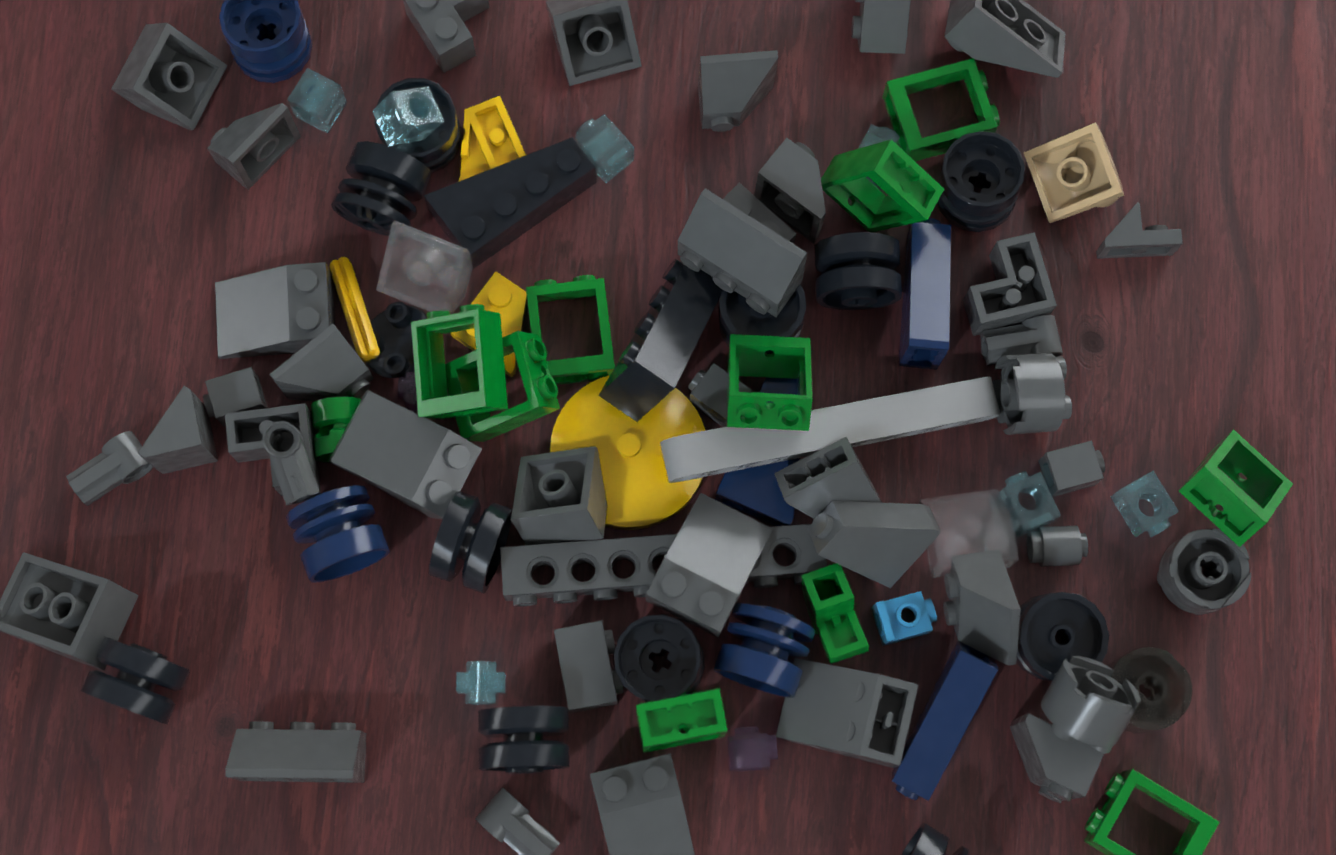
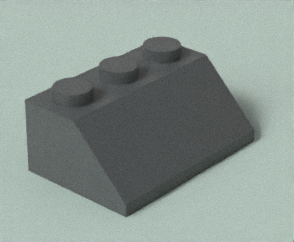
M706 188L700 194L678 238V255L684 265L693 271L699 272L703 270L714 277L713 281L718 287L728 293L733 291L739 293L747 299L746 302L752 309L761 314L768 312L777 317L803 280L807 252Z
M251 721L249 722V729H236L225 769V777L239 781L364 783L367 733L356 730V723L336 722L331 723V730H315V723L290 722V729H274V722Z

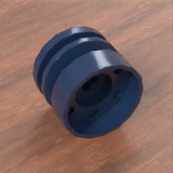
M225 0L223 2L219 16L221 29L237 65L245 75L260 82L275 83L290 79L303 69L310 59L312 41L298 0Z
M354 485L323 492L297 505L286 515L289 526L292 529H297L293 534L294 541L298 544L314 543L300 555L307 576L312 583L325 582L350 575L377 563L390 553L380 525L369 524L361 526L376 513L372 504H366L370 497L365 486Z
M736 603L732 616L746 624L729 622L727 631L741 639L742 643L741 645L722 644L713 671L742 685L770 694L794 698L803 671L788 662L787 659L788 656L807 657L810 649L795 640L812 642L816 630L785 611L764 605L755 606Z

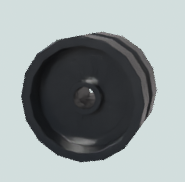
M871 232L845 233L822 239L814 245L815 269L822 273L816 278V300L821 306L836 310H869L885 307L902 299L901 275L894 271L900 265L899 241L893 236Z
M801 285L798 286L777 317L768 312L761 314L747 304V299L735 291L728 293L722 290L719 299L718 318L720 333L728 347L730 334L800 337L806 313L805 292ZM767 350L766 353L772 354L774 351Z
M458 491L451 500L438 530L429 563L430 576L450 582L459 574L463 567L462 581L464 587L484 594L489 588L500 563V547H505L512 524V509L492 503L484 510L480 517L481 505L479 498Z
M1056 592L1031 597L1019 606L1020 621L1016 662L1023 671L1036 679L1053 681L1066 658L1068 663L1073 656L1087 657L1102 663L1108 651L1109 631L1105 617L1093 602L1079 594ZM1055 633L1062 637L1060 644L1055 641Z
M105 637L97 653V658L101 663L119 669L117 676L114 677L98 670L89 671L81 691L139 715L168 724L176 705L172 699L153 692L157 684L172 691L183 690L191 670L167 661V656L134 643H131V646Z
M512 706L488 708L478 711L479 733L486 737L505 739V742L487 743L479 748L480 771L532 774L543 773L544 770L570 768L569 745L562 741L544 740V737L562 735L569 730L568 708L557 706Z

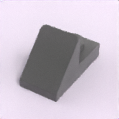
M1137 202L1102 242L1096 251V257L1101 259L1173 256L1183 244L1181 229H1168L1166 225H1153L1142 230L1140 203Z

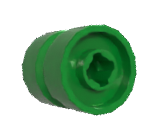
M330 397L317 400L311 404L312 426L319 431L313 437L316 461L331 463L329 459L361 399L355 397Z

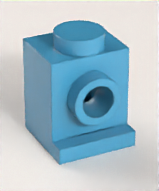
M921 591L886 601H879L871 607L882 646L929 634L933 630L931 623L937 621L936 610L931 598L924 600ZM903 609L913 611L915 615L913 622L907 623L901 618V611Z

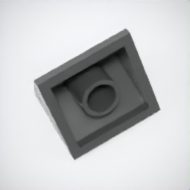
M183 386L137 453L162 474L218 461L210 417L205 405L186 386Z

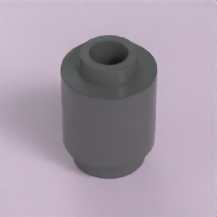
M1077 525L1038 527L1036 531H1029L1027 533L1028 560L1030 563H1038L1040 567L1080 565L1082 557H1087L1088 555L1086 533H1080Z

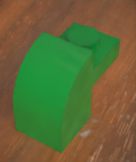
M835 563L801 575L802 591L813 628L816 630L815 633L820 637L830 664L869 651V644L854 611L855 597L842 566Z

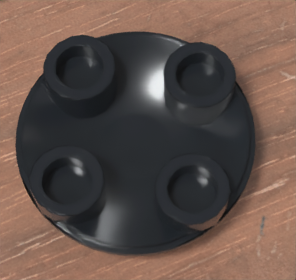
M393 302L371 321L380 350L379 357L366 362L372 371L380 376L393 379L407 377L415 373L411 322L427 319L424 311L405 305L402 302Z

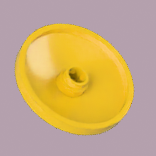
M608 375L581 388L562 408L553 427L550 453L596 446L599 453L607 501L605 526L621 530L649 528L669 520L685 508L698 491L703 480L702 477L669 483L660 442L680 435L705 431V427L696 408L677 388H674L636 422L598 396L610 376Z

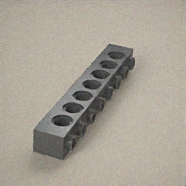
M811 524L770 527L773 530L746 583L754 582V588H770L778 586V580L794 579V585H802L801 575L826 567V558L817 554L808 532V527ZM677 534L500 547L503 596L506 601H513V606L516 607L537 605V599L553 598V603L564 604L577 602V596L593 594L594 600L601 601L617 599L618 592L634 591V597H646V593L656 575L652 564L657 558L666 556ZM778 548L790 550L794 555V563L790 566L778 565L773 559V552ZM620 560H628L635 566V572L629 578H618L612 571L614 564ZM588 563L592 565L595 569L593 578L586 582L576 580L572 576V572L578 564ZM548 566L554 570L555 576L550 583L539 585L533 581V573L538 567Z

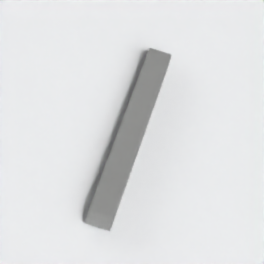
M982 377L811 410L809 431L722 427L672 437L661 441L660 446L669 483H675L807 457L845 437L848 438L852 447L978 423L996 418L1001 413L992 378Z

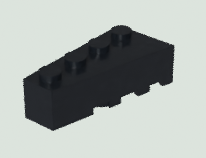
M572 137L426 194L424 199L430 214L472 269H475L597 183L596 166Z
M677 259L672 261L663 274L662 278L666 280L665 284L661 285L650 299L648 305L651 307L637 324L633 338L623 351L617 365L598 395L636 422L676 387L722 293V289L714 283V277L703 270L699 272L693 271Z

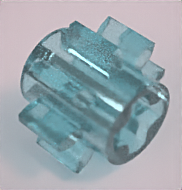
M469 661L466 662V672H457L456 692L458 694H465V704L493 705L496 704V694H505L506 674L504 672H497V662Z

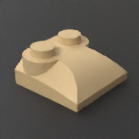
M1096 122L1024 152L1050 223L1094 207L1110 206L1119 197L1124 196L1121 181L1109 149Z

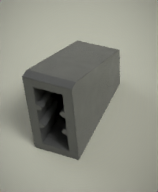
M847 437L774 473L786 503L812 518L822 513L832 500L882 502Z
M832 500L808 527V532L818 555L889 588L899 580L942 533L928 506L907 503Z

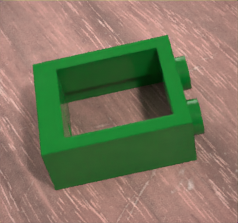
M973 58L887 81L882 95L898 145L914 161L945 154L951 144L965 134L978 131L995 133L1000 124L998 110L995 104L989 103L986 94L988 83L983 70H978ZM964 80L979 123L922 138L908 95Z
M892 139L834 155L821 178L822 190L871 233L928 220L944 191V188ZM866 177H869L872 181H874L888 195L885 196ZM848 198L852 201L851 206L848 204Z
M581 275L573 278V282L557 283L553 279H545L535 282L534 286L526 287L531 333L538 334L541 340L539 302L596 296L603 354L547 361L550 375L556 382V385L595 381L611 375L615 364L604 278L596 279L594 275Z
M470 304L460 306V313L451 314L450 311H432L426 313L427 319L411 322L418 417L443 420L508 409L500 313L485 311L484 305ZM474 328L479 391L448 396L443 334Z
M516 331L502 338L504 356L515 353L528 401L492 417L490 412L455 417L460 435L468 441L485 442L560 409L557 399L558 388L550 375L546 361L547 350L538 334ZM476 350L445 364L449 396L479 391Z
M730 334L727 427L809 431L812 409L810 338ZM772 350L774 353L767 354L766 351ZM739 376L797 379L798 395L739 392Z
M1233 429L1208 453L1180 488L1179 492L1237 546L1241 547L1268 522L1293 483ZM1239 473H1242L1247 479H1242ZM1216 504L1221 505L1224 510H1223V511L1217 510L1216 507H1215V505H1216Z
M720 689L636 705V716L643 753L723 738L728 731Z
M1134 769L1122 771L1121 775L1115 773L1104 791V794L1108 796L1101 810L1096 808L1092 812L1084 827L1088 831L1084 842L1103 854L1135 855L1107 838L1134 787L1190 820L1172 855H1202L1219 821Z

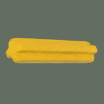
M347 257L332 260L329 266L356 353L363 362L379 357L380 350L352 263Z

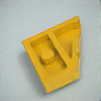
M500 96L464 110V135L461 146L462 159L459 181L526 156Z
M495 271L471 304L484 305L485 311L500 313L503 338L516 331L522 332L523 318L527 306V292ZM474 328L450 333L453 338L472 351L476 350ZM514 352L504 356L505 373L511 378L516 372V356Z

